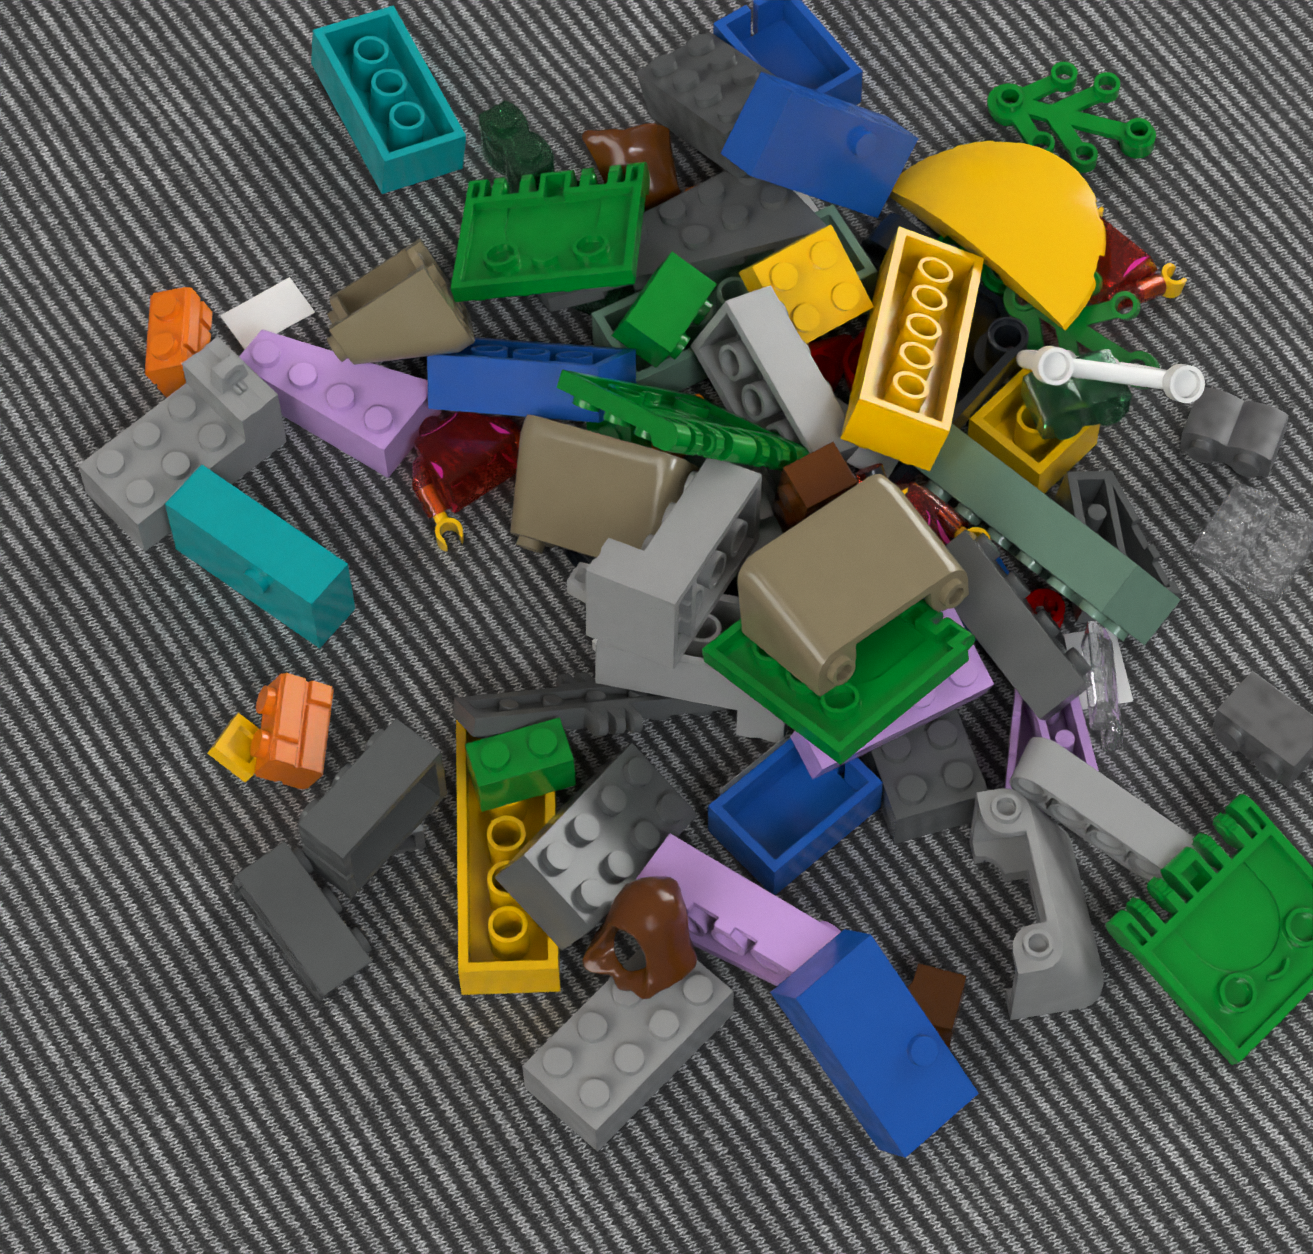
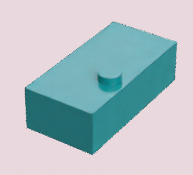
M394 5L313 30L311 64L381 194L463 169L466 134Z
M201 464L165 503L176 550L319 649L356 609L348 563Z

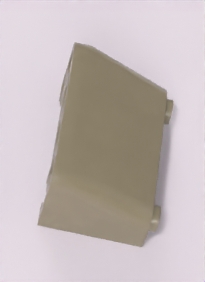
M421 238L330 297V304L333 310L328 312L327 315L332 322L329 326V331L332 335L327 338V342L341 362L349 358L354 365L457 353L475 342L470 313L463 302L454 301L451 283Z
M527 414L520 432L510 533L518 537L517 546L540 554L543 553L545 546L550 548L558 546L597 558L601 552V547L608 537L641 550L646 537L649 534L655 535L660 528L668 505L671 502L677 503L682 496L689 474L693 470L699 471L700 468L669 453Z
M874 474L754 552L742 565L737 579L742 633L819 697L835 686L846 683L851 678L856 667V644L908 608L925 598L926 604L937 612L945 611L958 606L969 595L966 571L900 488L882 474Z

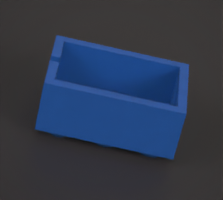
M753 0V33L755 34L751 36V10L747 5L713 23V34L777 77L854 105L861 102L863 71L802 0Z
M790 738L708 805V831L770 893L776 895L881 807L883 782L858 757L812 779ZM844 769H845V774H844V779H843L840 775L844 772Z

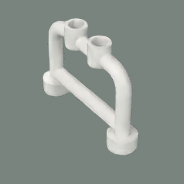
M1045 346L1038 351L1022 350L1016 357L1018 365L1032 370L1034 376L1040 382L1055 386L1067 382L1070 377L1083 378L1105 384L1119 383L1163 389L1170 399L1182 403L1196 401L1202 395L1205 387V379L1202 372L1198 368L1186 364H1176L1165 370L1151 366L1119 362L1116 358L1103 354H1094L1089 358L1076 356L1069 350L1055 346Z

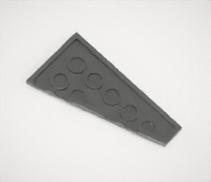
M724 171L644 212L635 284L629 285L633 286L634 291L643 289L656 268L672 251L704 274L744 264L748 255L773 250V253L827 225L793 190L748 174L738 179L728 171ZM629 285L581 289L571 292L536 294V296L550 312L604 299L609 290Z

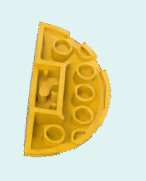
M983 141L959 145L929 156L905 170L897 179L889 195L893 200L943 238L948 235L970 253L983 257V263L999 274L1007 287L1066 331L1079 316L1096 287L1094 273L1099 256H1105L1106 233L1104 223L1099 216L1096 205L1097 199L1085 179L1069 163L1049 151L1029 144Z

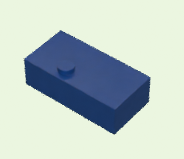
M761 71L720 154L752 177L878 218L919 138L885 115Z
M474 337L475 342L460 352L427 356L428 409L526 417L528 414L548 419L600 423L604 421L603 415L605 411L600 409L599 412H593L572 404L574 396L556 388L561 371L567 370L636 383V349Z
M844 929L770 992L878 1150L906 1158L979 1094L871 934Z

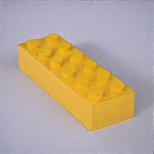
M898 227L880 266L872 300L874 307L870 309L840 439L851 442L858 447L870 449L897 459L904 464L913 465L927 471L931 470L951 428L984 262L983 257Z
M456 720L458 974L461 994L561 992L560 948L495 878L512 858L557 813L556 791L481 812L468 771L465 744L481 740V738L473 737Z

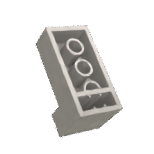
M218 336L201 351L182 363L186 383L78 465L86 493L144 552L171 532L165 503L201 464L230 484H233L287 442L278 394Z
M707 458L699 471L693 470L689 474L682 496L677 503L671 502L668 505L660 528L655 535L649 534L646 537L641 550L608 537L601 547V552L597 558L593 559L590 564L579 562L567 579V593L586 603V636L674 669L759 540L762 474L730 462Z
M727 594L721 596L674 669L597 640L595 683L737 710L736 735L762 738L778 743L786 736L788 729L786 723L704 662L702 648L741 618L739 597Z

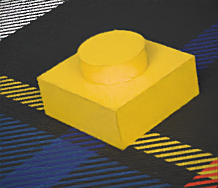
M238 712L230 720L207 754L243 782H247L255 772L256 758L250 755V746L253 736L259 728Z

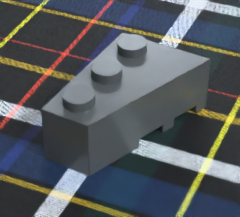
M1112 471L1066 472L1053 501L1130 558L1179 598L1181 595L1180 589L1175 581H1169L1158 562L1160 554L1154 544H1148L1137 525L1140 519ZM1072 602L1076 623L1097 622Z
M283 841L239 872L228 891L236 901L241 898L245 899L258 917L254 920L256 926L264 935L269 932L283 951V959L318 1002H320L368 967L372 962L368 953L372 949L365 936L357 927L354 926L349 930L341 919L339 913L343 909L330 889L324 887L320 890L309 874L313 872V867L305 854L298 847L291 850L287 843Z

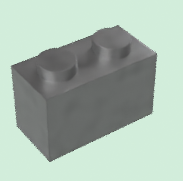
M1252 670L1217 709L1212 731L1226 748L1235 752L1239 751L1253 761L1262 775L1271 780H1278L1286 787H1289L1313 760V715Z

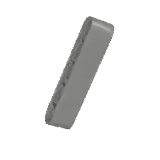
M1033 737L1028 741L1009 780L1012 789L1020 792L1039 809L1147 883L1154 876L1165 881L1161 875V869L1185 846L1194 849L1192 845L1193 836L1061 745L1042 737Z

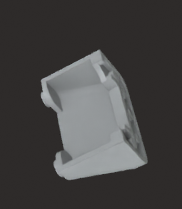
M1000 788L976 792L969 841L974 864L983 863L984 860L993 863L1000 869L1003 882L1027 878L1038 922L1023 927L1016 933L1013 940L1012 956L1015 964V975L1012 988L1007 989L1005 994L1010 1020L1081 1009L1092 1005L1099 999L1102 992L1104 974L1072 842L1068 833L1018 791Z

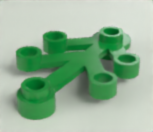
M1056 63L1051 69L1050 76L1025 87L1006 83L995 87L989 93L987 108L992 118L998 124L1014 126L1025 144L1032 146L1043 144L1048 147L1044 150L1054 153L1055 140L1053 136L1047 132L1038 131L1031 119L1046 122L1070 156V165L1079 173H1088L1094 170L1097 164L1098 151L1093 144L1082 142L1075 130L1119 140L1121 151L1126 156L1134 159L1144 158L1151 154L1154 149L1156 131L1146 119L1134 118L1127 123L1081 112L1101 102L1110 103L1118 98L1120 80L1113 73H1100L1095 77L1092 87L1053 104L1039 102L1038 100L1056 91H1071L1076 86L1078 71L1072 63ZM1065 74L1068 75L1070 78L1063 80L1058 78L1057 76ZM1109 85L1113 89L1103 90L1100 86ZM1004 101H1012L1015 103L1009 104ZM1133 133H1140L1143 136H1136ZM1087 155L1091 159L1084 161L1080 160L1077 156Z
M1096 271L1094 273L1096 287L1091 297L1097 295L1103 286L1102 277ZM1006 287L1003 297L1004 306L1012 317L1021 320L1026 325L1029 332L1027 350L1038 351L1045 347L1041 318L1055 327L1059 347L1073 352L1076 356H1080L1079 342L1093 352L1112 356L1119 362L1134 364L1137 361H1143L1146 366L1160 368L1158 361L1149 353L1144 351L1130 353L1088 327L1089 325L1118 318L1129 321L1137 317L1141 305L1139 299L1132 293L1122 291L1115 294L1111 301L1084 307L1079 316L1065 331L1030 303L1025 306L1020 305L1018 301L1019 295L1009 287ZM1125 298H1130L1133 302L1132 310L1127 314H1120L1118 310L1119 302ZM1082 378V388L1072 393L1078 398L1087 395L1091 387L1090 379ZM1069 379L1067 382H1065V383L1062 384V385H1063L1065 388H1067L1068 390H1069L1068 383H1069L1070 379ZM1130 385V386H1132L1133 388L1140 389V390L1148 389V388H1149V387H1142V386Z

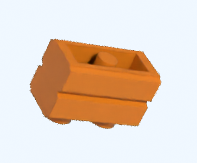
M190 287L157 292L150 296L145 375L153 384H157V388L165 397L170 396L186 383L182 363L211 342L209 330L212 327V311L204 301H200L201 298Z
M289 673L280 674L268 686H263L256 702V712L262 714L261 728L255 732L250 746V755L256 758L254 772L256 777L274 782L282 781V784L298 789H308L323 776L334 691L332 686L316 681L308 682L306 678Z

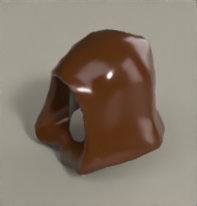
M647 123L630 127L626 130L606 129L583 132L582 139L598 167L604 184L607 183L609 166L621 165L625 182L627 164L647 163L650 175L649 195H646L644 212L681 194L678 186L669 128L657 123Z
M650 876L627 883L615 897L605 922L598 929L582 959L583 967L591 973L612 976L619 990L632 991L641 999L652 998L657 993L671 987L688 975L696 967L697 955L689 935L687 908L678 882L667 876ZM622 930L635 938L645 954V968L629 971L621 965L614 950V938L617 931Z

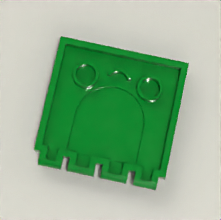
M922 599L857 643L856 667L853 675L846 683L835 686L821 697L743 634L741 618L702 648L705 663L841 765L968 662V650L975 642V635L951 618L946 617L943 619L944 614L941 611L937 612Z

